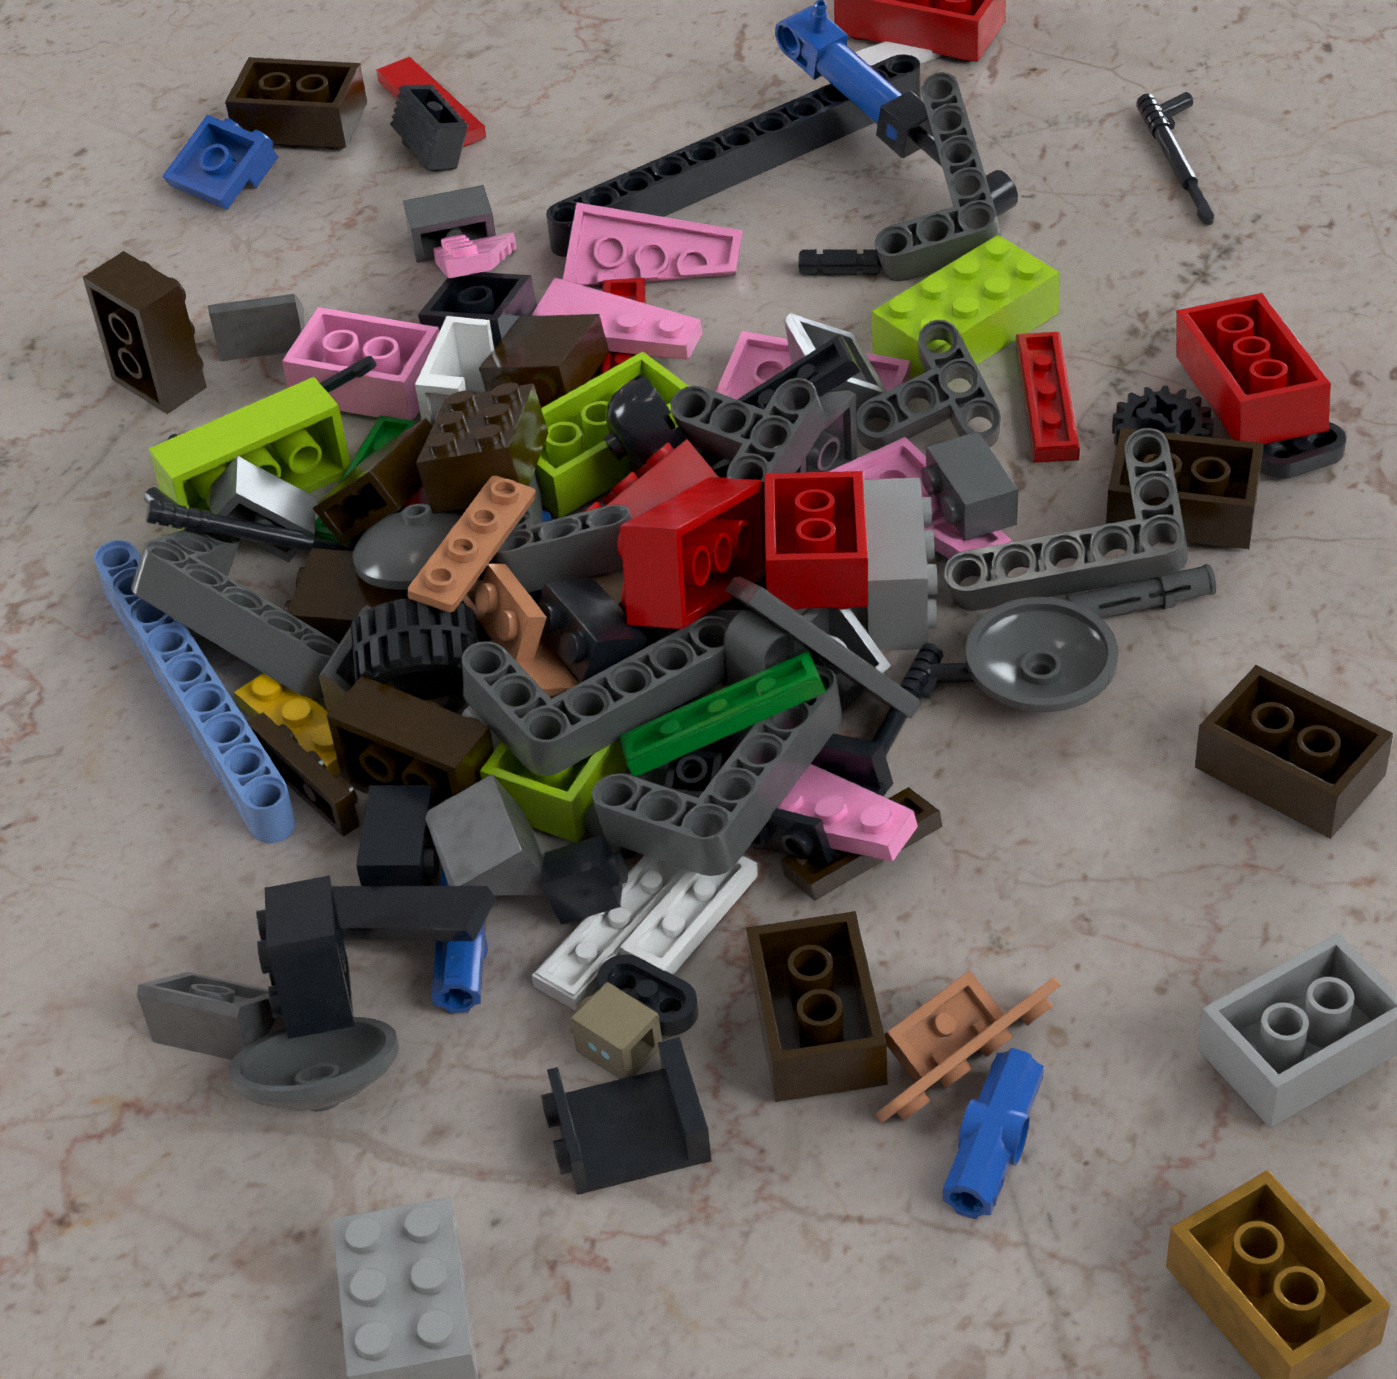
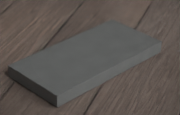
M738 576V578L734 577L725 591L792 635L793 640L880 702L910 719L920 707L921 703H919L920 700L761 586Z

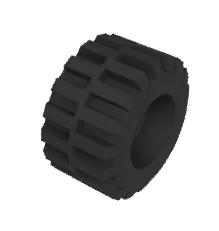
M406 598L387 602L362 612L360 616L354 618L351 626L355 681L357 682L363 675L382 684H391L400 691L422 700L445 697L463 690L462 655L469 646L479 642L474 610L460 603L454 612H446Z

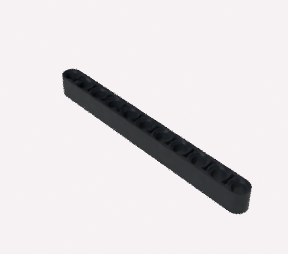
M900 54L871 65L875 71L901 94L912 91L921 99L920 61L918 58L912 55ZM830 83L553 204L546 213L550 248L557 256L567 257L577 203L665 217L872 125L874 122Z

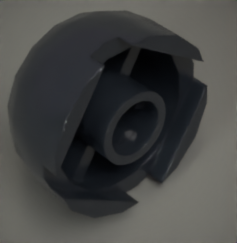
M641 374L616 391L606 406L605 420L610 433L603 436V439L617 460L626 456L636 467L641 468L664 445L669 443L675 449L686 440V437L680 426L675 427L669 415L671 411L657 390Z

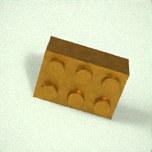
M1268 1169L1170 1227L1166 1260L1167 1269L1261 1379H1326L1382 1343L1391 1304Z

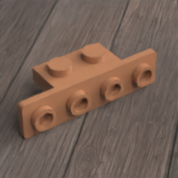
M491 476L409 585L408 598L446 612H454L533 503L536 490L510 479Z
M488 564L483 580H476L463 598L464 603L474 610L476 619L494 643L502 646L551 699L578 685L579 683L562 660L541 636L546 620L544 613L506 564Z
M969 970L886 1032L884 1035L887 1047L915 1083L875 1114L880 1122L883 1123L896 1112L905 1121L931 1101L924 1091L939 1080L945 1089L972 1069L966 1058L979 1048L988 1057L1013 1038L1007 1029L1009 1025L1021 1018L1026 1026L1039 1018L1053 1007L1047 996L1061 986L1060 982L1054 976L1004 1015Z

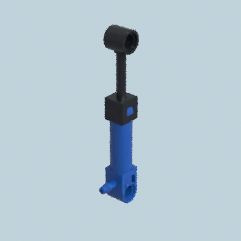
M818 0L814 3V6H809L776 24L775 37L782 52L814 80L823 76L878 125L876 136L898 156L904 159L922 149L941 166L924 101L912 91L901 94L847 46L848 35L827 17V4L825 1ZM995 170L986 175L997 216L1015 207L1018 202V193L1013 180L1008 174L1002 170Z

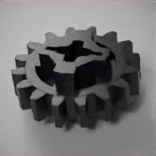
M1163 386L1161 391L1155 392L1149 387H1144L1143 396L1131 392L1128 394L1127 403H1117L1116 413L1113 414L1112 421L1115 446L1118 444L1121 428L1139 430L1153 428L1160 432L1212 438L1214 419H1211L1212 409L1210 407H1201L1202 398L1200 396L1191 399L1186 398L1187 390L1181 389L1176 394L1170 393L1168 386Z

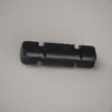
M803 249L799 252L798 268L802 275H817V271H823V275H857V271H863V275H877L881 271V263L876 249H863V254H857V249H823V254H817V249Z

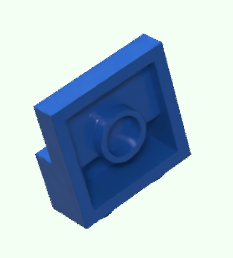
M206 115L162 177L169 186L228 210L246 184L257 188L277 160L278 155L272 148V140L258 130L253 132L244 130L236 122L228 118L222 121Z

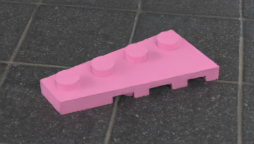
M577 203L563 280L587 287L603 285V280L645 278V282L734 276L738 266L743 230Z
M514 232L470 241L465 235H456L442 238V246L434 247L433 252L436 265L448 278H454L494 269L500 263V260H504L506 258L505 255H510L512 250L517 249Z
M558 278L553 279L531 315L600 314L609 351L639 354L643 351L648 356L689 360L703 334L700 319Z
M742 331L716 392L737 400L792 365L787 339ZM865 353L887 391L909 380L911 375L910 360Z
M906 437L828 471H863V480L920 478L922 497H931L932 526H924V530H934L935 551L948 559L963 551L1012 542L1002 530L964 540L955 525H950L946 522L941 504L935 495H929L925 490L921 470L926 467V456Z
M812 764L808 766L778 807V809L821 819L830 848L892 862L918 827L913 810Z

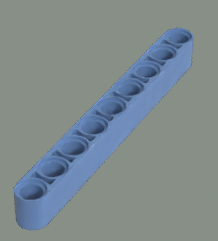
M113 540L101 545L95 551L94 561L109 603L252 835L258 841L264 843L283 841L293 833L297 823L286 782L186 626L133 593L131 585L141 558L135 546L125 540Z

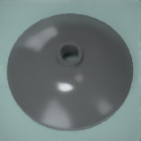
M423 503L410 505L386 516L370 527L356 544L352 555L356 573L365 582L377 587L408 590L409 585L467 508L433 514L430 504Z
M1029 597L1001 604L988 611L975 623L966 642V665L976 685L994 700L1009 707L1029 712H1057L1087 703L1106 689L1117 669L1118 646L1116 638L1106 622L1084 606L1058 598Z
M354 1017L355 1026L291 1039H288L286 1028L265 1035L243 1048L230 1063V1081L236 1092L258 1104L294 1111L310 1110L319 1112L329 1110L359 1094L388 1070L399 1051L395 1030L387 1023L366 1017Z

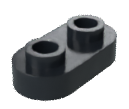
M1329 422V431L1311 434L1308 437H1297L1295 439L1264 444L1261 472L1272 478L1286 479L1337 463L1345 454L1346 433L1340 426Z
M634 955L612 957L600 967L597 974L598 990L606 982L620 990L632 988L631 991L625 993L659 1014L661 1035L673 1036L684 1033L697 1021V994L688 982Z

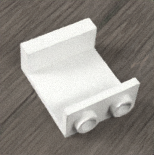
M446 317L415 383L421 420L427 418L433 426L444 400L454 393L465 390L477 393L486 392L479 367L494 350L490 320Z

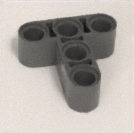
M937 319L930 321L923 326L918 339V356L925 373L867 400L857 411L858 439L869 450L875 451L904 437L909 439L948 419L951 420L958 436L961 437L975 433L968 426L970 420L976 417H983L992 424L991 428L987 431L979 432L989 448L999 438L1001 423L999 408L958 330L952 323L946 320ZM944 340L951 347L948 351L939 354L930 351L927 346L932 341ZM961 378L967 380L971 387L965 392L958 393L950 390L947 385L953 379ZM914 398H923L930 404L927 410L920 413L912 412L906 405ZM878 417L885 419L889 426L884 431L876 433L869 431L865 424L870 419Z
M803 378L789 379L782 383L764 410L695 385L679 390L673 396L670 403L671 412L677 426H680L686 439L693 447L732 461L727 470V478L762 480L764 514L765 473H796L822 432L826 422L825 413L815 386L812 382Z

